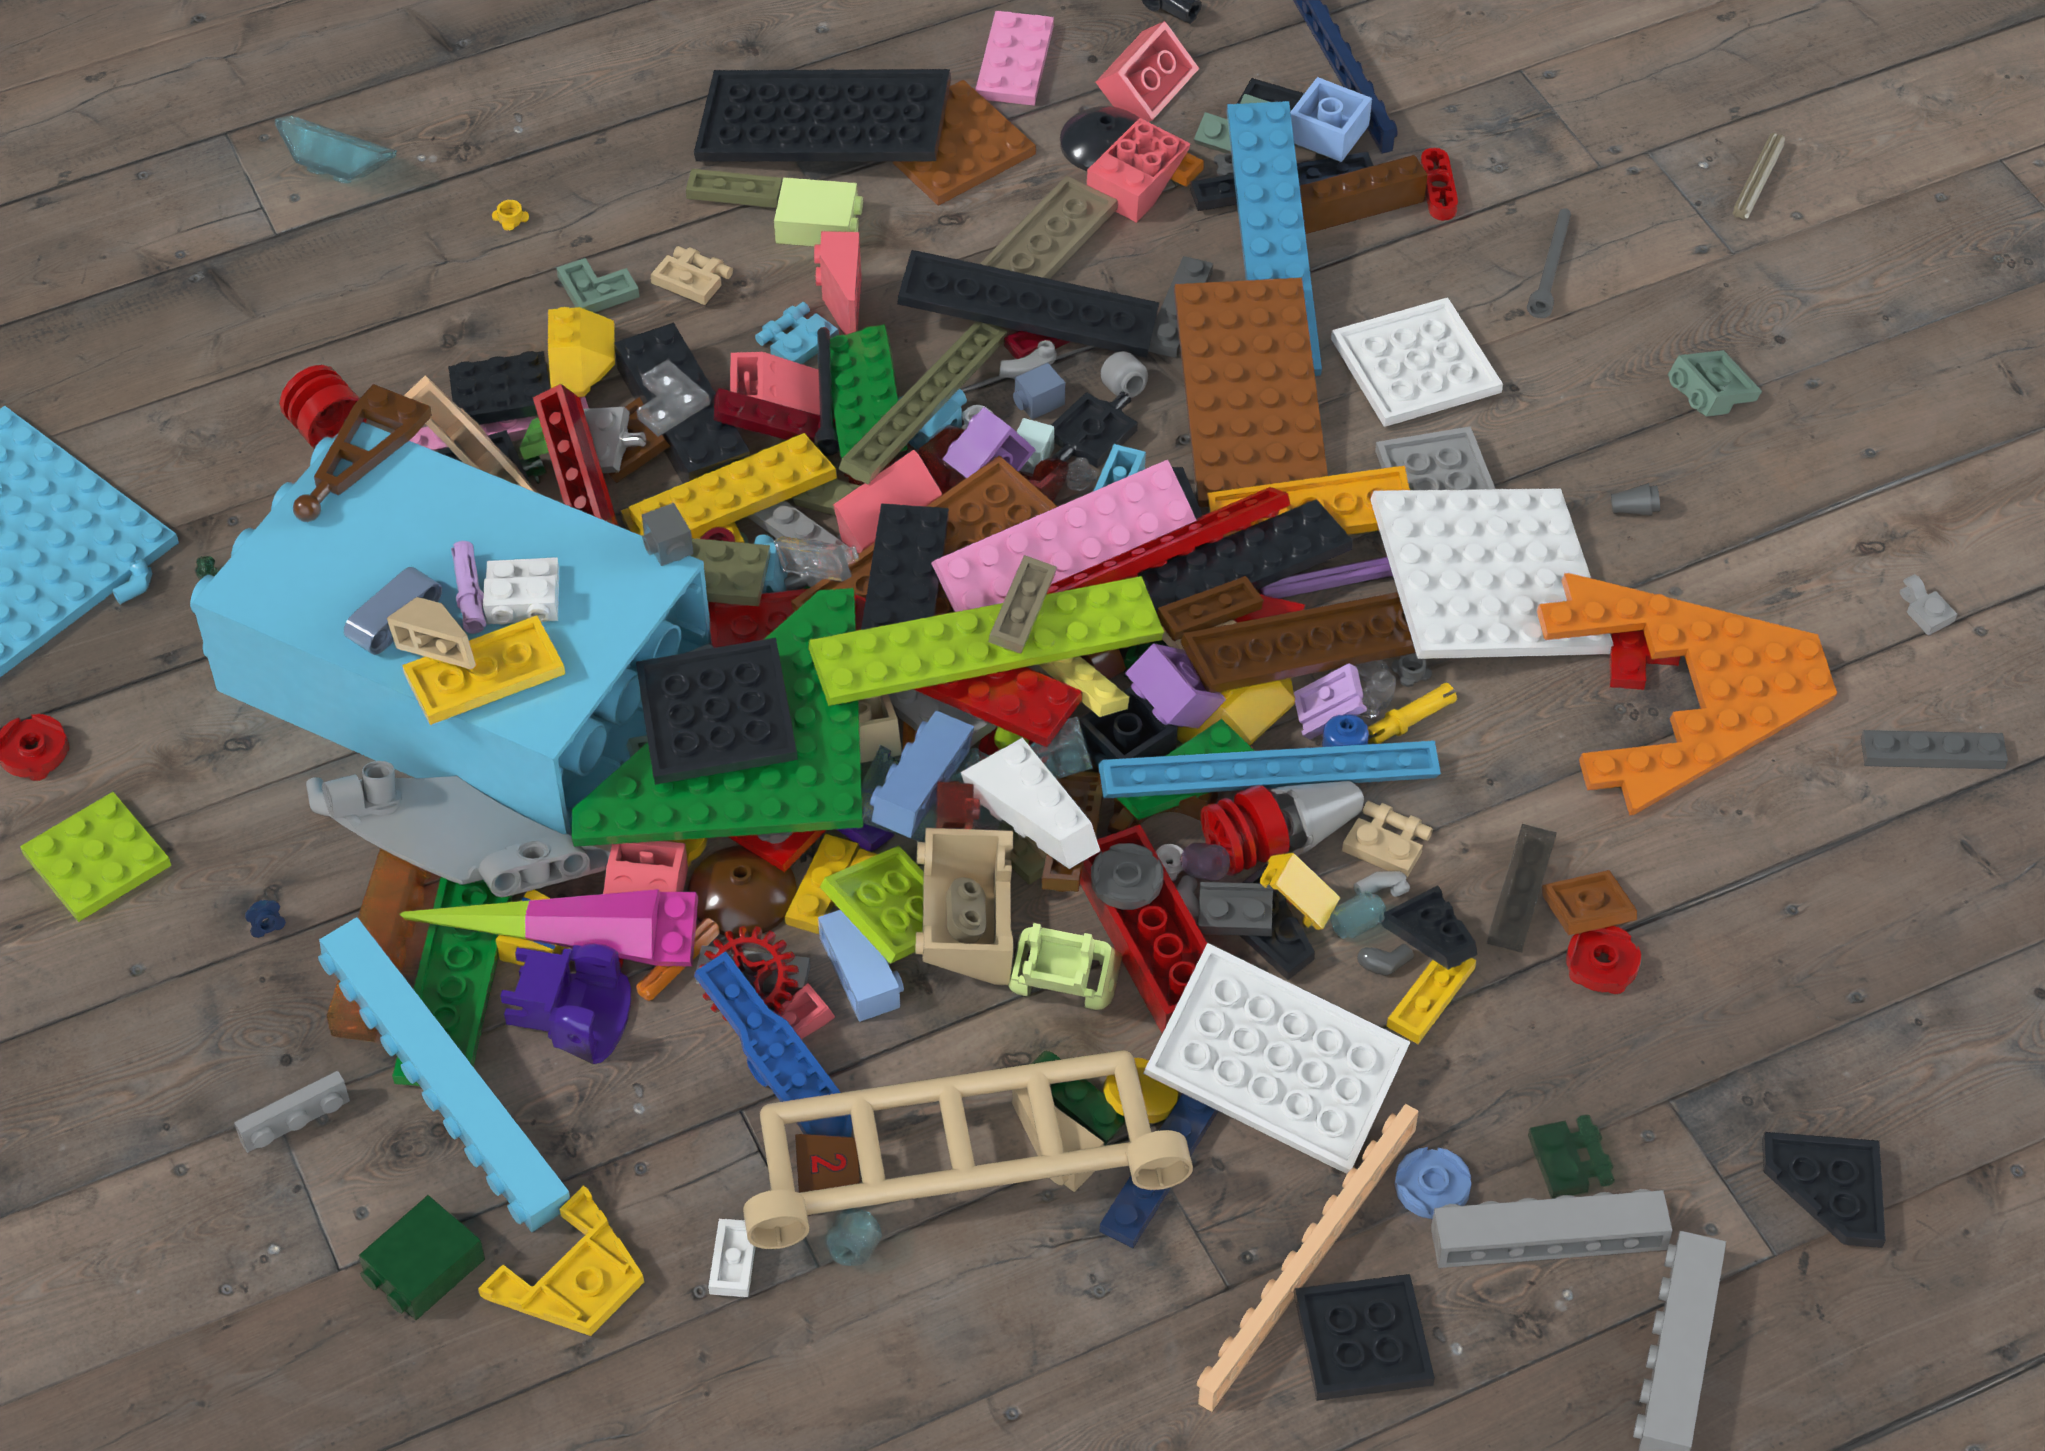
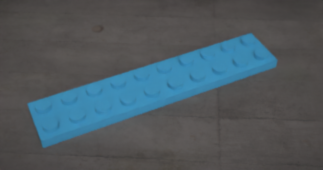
M1289 101L1227 104V120L1246 280L1302 278L1315 376H1321L1322 366Z

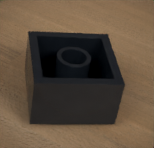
M1131 686L1123 691L1129 696L1128 709L1102 717L1091 711L1078 719V740L1110 759L1161 757L1168 755L1177 748L1178 728L1175 725H1165L1160 722L1152 712L1154 707L1147 699L1144 700L1139 697Z

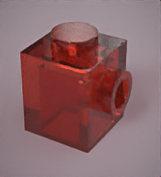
M958 781L937 782L934 803V828L972 829L973 820H979L980 798H974V784Z

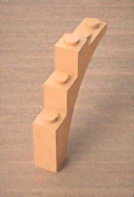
M426 375L404 395L431 406L432 416L425 424L463 463L540 494L529 484L516 465L494 445L482 427L462 408H459Z

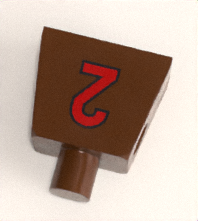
M795 1134L799 1193L860 1184L862 1182L855 1138Z

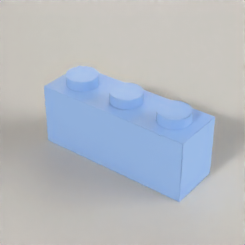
M841 910L818 917L820 940L858 1021L861 1022L900 1008V992L904 991V987L898 971H891L888 965L889 962Z

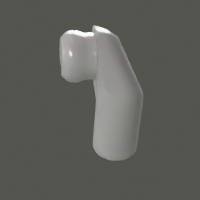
M1378 871L1356 882L1354 890L1360 899H1364L1383 888L1390 887L1392 895L1397 897L1408 892L1410 885L1406 881L1407 876L1401 871Z

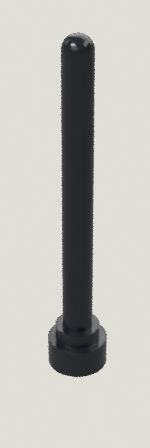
M821 327L817 331L820 428L814 436V444L823 455L830 456L838 453L840 449L837 430L833 424L830 331L826 327Z

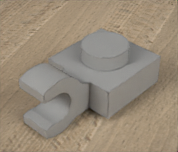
M1916 574L1904 579L1903 582L1907 587L1901 589L1899 593L1905 601L1910 603L1907 613L1928 636L1955 622L1957 613L1937 591L1928 595L1923 581Z

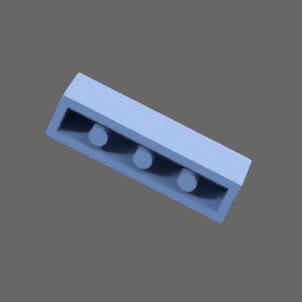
M935 711L928 722L922 721L917 730L915 741L906 744L899 764H892L883 787L878 785L875 788L870 800V805L874 806L871 822L911 838L969 753L974 726L939 711Z

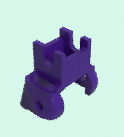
M596 943L583 946L574 945L573 949H564L562 955L517 947L515 952L516 960L525 962L524 966H521L519 970V982L515 992L502 990L500 997L502 1003L519 1006L523 1009L506 1008L504 1013L506 1024L547 1031L549 1039H552L554 1048L564 1050L591 1064L603 1062L612 1054L621 1040L631 1009V987L628 977L621 973L618 952L610 946ZM570 960L575 961L576 973H570Z

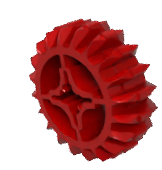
M742 926L739 928L740 938L738 939L735 938V935L730 930L725 932L726 938L729 941L727 944L724 945L719 939H715L713 943L719 951L714 954L706 950L704 955L712 961L726 951L729 956L733 955L734 962L742 973L745 971L742 964L743 961L753 972H758L757 976H753L756 979L753 984L756 992L769 1009L774 1007L780 1014L784 1013L785 1009L779 1001L783 998L786 1001L792 1002L794 997L789 992H786V988H798L799 985L796 980L788 978L789 975L799 973V968L796 965H786L793 961L795 958L794 953L790 951L781 954L785 950L787 943L782 939L773 945L776 934L772 931H769L762 940V929L757 926L753 929L751 937H749L747 928ZM743 949H763L772 954L774 958L768 961L763 959L758 962H751ZM778 969L776 985L770 995L765 998L763 983L767 977L773 974L772 971ZM705 992L703 998L706 1001H710L711 998ZM713 1003L711 1010L715 1013L719 1012L720 1010Z

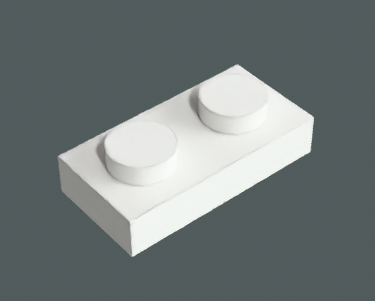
M719 1219L708 1286L709 1294L738 1297H748L756 1247L750 1244L747 1239L745 1220Z

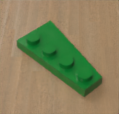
M1221 719L1166 756L1255 750ZM1209 792L1122 797L1117 799L1140 820L1178 806L1181 800L1192 796L1199 797Z

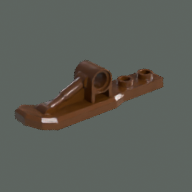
M1070 761L1059 764L1055 776L1056 780L1090 820L1096 835L1103 800L1099 768L1088 761ZM1047 854L1042 874V889L1059 892H1078L1084 861L1068 869Z

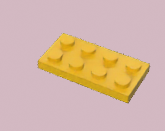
M537 615L469 640L476 664L472 669L429 657H423L402 665L404 675L430 725L565 675L564 664Z

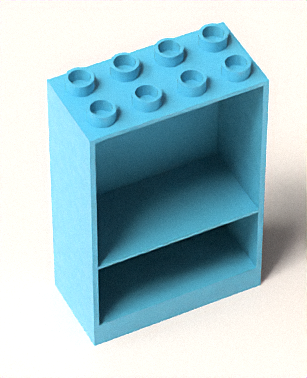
M362 422L350 444L370 451L391 433ZM336 436L334 439L331 437L323 438L314 449L309 468L295 484L287 482L279 488L274 496L271 512L256 529L247 528L243 530L233 545L231 558L215 576H204L193 590L190 607L197 618L203 640V653L208 658L217 691L375 761L389 762L394 766V769L414 778L458 776L480 792L524 817L559 833L572 835V809L630 758L627 749L629 738L647 735L636 661L683 654L711 643L703 561L687 556L679 561L661 566L654 554L649 555L647 553L641 535L411 441L405 443L342 494L336 495L330 492L320 503L321 512L318 518L311 522H303L294 515L293 503L299 496L304 494L310 495L316 488L314 475ZM341 458L332 475L337 477L353 463ZM458 541H468L473 544L478 583L483 593L487 561L558 557V621H544L541 623L564 664L565 675L432 725L427 721L404 675L402 667L404 664L425 656L396 649L394 642L380 654L373 655L344 635V627L348 618L407 567H414L441 584L442 594L438 602L443 604L463 629L462 612L457 607L456 596L459 592L451 547ZM515 623L486 624L484 630L479 633L472 634L465 630L464 632L467 634L468 640Z

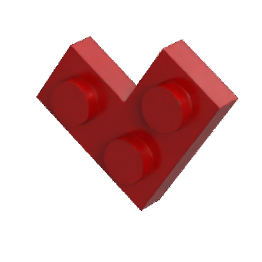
M1643 630L1610 633L1614 645L1611 646L1610 650L1611 688L1644 690L1646 684V664L1679 665L1680 656L1652 659Z

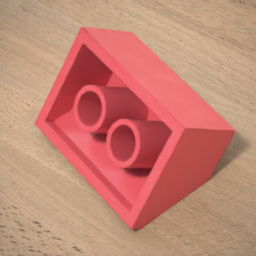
M1163 21L1142 31L1095 83L1112 106L1127 110L1139 118L1150 122L1199 70V67L1167 23Z
M915 450L880 472L869 484L864 483L833 504L841 540L858 554L875 543L881 503L926 507L942 496L940 489Z

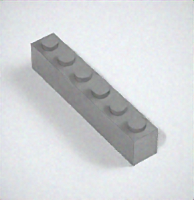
M1639 1189L1631 1193L1622 1194L1600 1192L1593 1196L1584 1197L1562 1195L1555 1199L1545 1200L1524 1198L1517 1202L1507 1203L1486 1201L1479 1205L1469 1206L1448 1204L1441 1208H1434L1431 1224L1438 1268L1667 1250L1673 1231L1664 1191H1650L1648 1189Z
M1680 1231L1676 1245L1668 1244L1664 1266L1671 1268L1669 1278L1662 1277L1658 1300L1665 1301L1663 1311H1656L1652 1334L1659 1335L1657 1346L1650 1344L1646 1368L1653 1369L1651 1380L1644 1379L1639 1401L1647 1405L1645 1415H1637L1633 1433L1634 1438L1640 1439L1638 1451L1691 1450L1726 1241Z

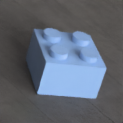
M1317 77L1290 112L1294 144L1342 162L1369 126L1372 98Z

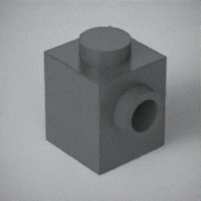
M674 503L642 514L644 531L642 540L644 547L649 555L654 554L661 566L679 561L693 554L691 530Z

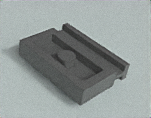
M1200 882L1198 928L1202 934L1272 936L1273 888L1270 885L1264 888L1261 884Z

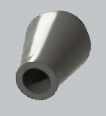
M1649 483L1611 494L1613 513L1652 516V512H1659L1658 485L1649 486Z

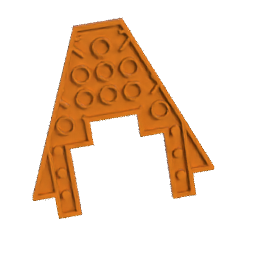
M1564 573L1561 580L1567 601L1539 604L1537 609L1545 640L1643 630L1652 659L1685 656L1701 709L1675 711L1672 713L1670 721L1677 743L1582 753L1579 758L1587 791L1621 787L1629 816L1639 813L1830 703L1837 695L1818 634L1572 573Z

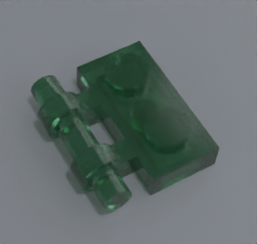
M1582 1115L1576 1119L1579 1128L1578 1132L1570 1133L1566 1120L1529 1128L1528 1137L1551 1199L1562 1195H1576L1588 1192L1590 1186L1588 1178L1597 1176L1600 1185L1603 1187L1609 1186L1615 1181L1611 1171L1613 1163L1610 1156L1603 1151L1600 1143L1602 1140L1601 1132L1598 1126L1593 1125L1590 1115ZM1586 1148L1590 1160L1581 1162L1577 1149Z

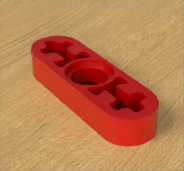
M1428 148L1422 152L1420 164L1428 174L1425 195L1429 213L1437 220L1447 221L1456 216L1458 197L1449 156L1443 149ZM1433 162L1436 163V165L1438 166V169H1434V164H1433ZM1434 181H1442L1446 183V186L1437 187L1432 185L1431 183ZM1440 199H1444L1445 206H1442Z

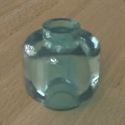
M856 1208L845 1209L837 1215L825 1237L826 1247L831 1257L841 1265H863L871 1258L882 1237L881 1227L869 1212Z

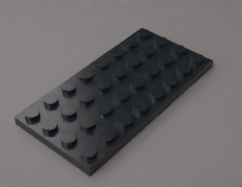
M950 69L714 70L694 149L696 162L936 161L951 83Z

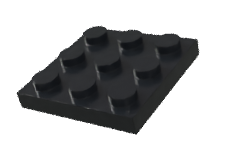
M526 351L520 355L508 357L495 356L488 360L477 362L464 361L448 366L452 401L479 425L538 416L533 397L550 389L544 351Z
M1410 1274L1295 1288L1294 1298L1316 1401L1434 1385L1435 1377Z

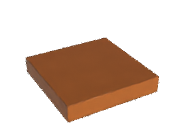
M1610 870L1542 885V896L1568 936L1637 920L1636 907Z

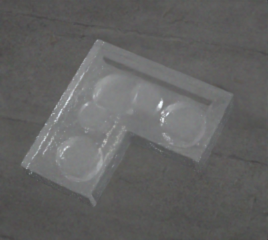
M666 360L642 375L643 385L657 397L638 408L637 417L659 437L710 404L709 395L673 363Z

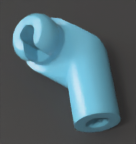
M137 559L131 562L129 565V569L132 572L130 580L112 589L119 604L144 593L148 589L153 573L151 567L147 566L146 560Z

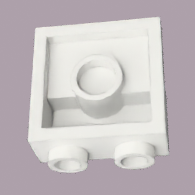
M558 557L487 561L483 597L486 624L517 623L536 615L541 622L558 621Z

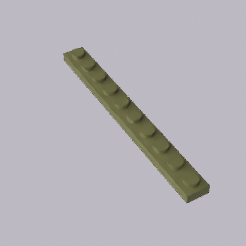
M976 321L842 458L839 470L849 474L855 480L869 484L1001 346L1008 331L996 325Z

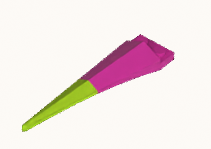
M659 889L405 911L400 913V915L409 921L510 936L573 948L574 945L604 944L615 949L618 952L619 958L655 966L692 967L698 895L696 892H660Z

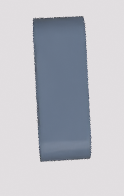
M407 567L348 618L344 627L345 637L373 655L380 654L394 642L387 617L416 597L438 602L442 594L441 584L416 568Z

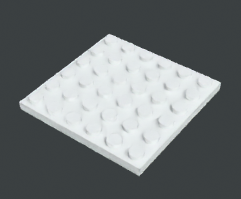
M1561 489L1373 491L1370 499L1418 659L1610 654L1611 646H1614L1610 633L1545 640L1537 609L1539 604L1567 601L1561 581L1564 573L1591 578Z

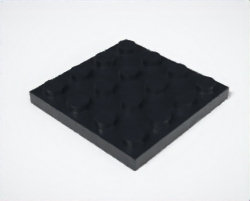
M776 638L636 661L655 785L798 760Z

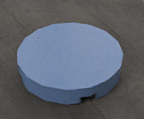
M1428 1147L1418 1148L1407 1154L1397 1168L1394 1185L1397 1197L1405 1208L1420 1217L1432 1219L1434 1208H1441L1448 1204L1464 1206L1469 1199L1471 1189V1175L1464 1161L1448 1149L1427 1150Z

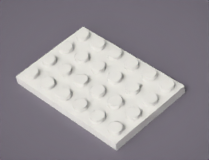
M1207 943L1143 1074L1348 1174L1353 1168L1410 1042Z

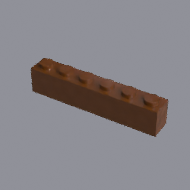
M1412 155L1301 185L1300 195L1305 234L1422 203L1425 201L1428 174L1417 157Z

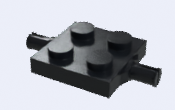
M1088 392L1080 397L1051 424V426H1054V443L1062 447L1052 456L1053 462L1062 467L1067 460L1075 456L1095 468L1102 465L1108 459L1114 444L1122 446L1137 432L1138 422L1125 415L1122 411L1131 402L1129 394L1126 393L1125 395V392H1121L1112 402L1100 400Z

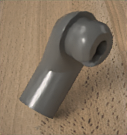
M1406 944L1400 945L1392 952L1365 947L1359 951L1357 956L1358 963L1366 970L1385 976L1392 974L1414 958L1411 948Z

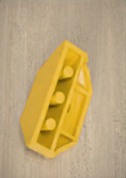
M581 307L548 309V357L551 388L562 384L578 397H585L590 391V387L600 381L615 365L614 320Z
M1291 678L1220 692L1226 698L1221 706L1198 729L1178 726L1177 740L1184 744L1222 719L1248 745H1251L1295 705Z

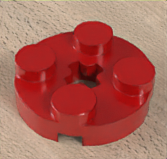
M31 714L32 719L21 721L20 718H16L0 730V764L5 771L14 776L29 777L33 781H40L45 779L50 771L62 763L69 751L70 745L59 721L48 715ZM35 742H38V746L34 749L27 750L25 747L26 744L33 745Z
M1614 925L1574 934L1569 942L1566 955L1569 977L1574 983L1593 991L1621 994L1637 977L1641 963V951L1631 941L1632 936ZM1601 953L1608 954V960L1611 962L1603 963L1595 957H1600Z

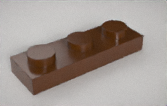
M1244 576L1159 607L1157 616L1161 625L1174 642L1181 639L1183 633L1212 628L1260 610L1264 600L1249 579Z

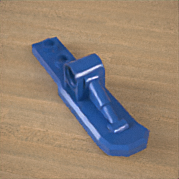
M726 951L695 971L694 977L738 1034L752 1075L762 1086H769L780 1102L841 1093L788 1021L767 1007ZM851 1115L797 1123L803 1134L851 1137L853 1128Z

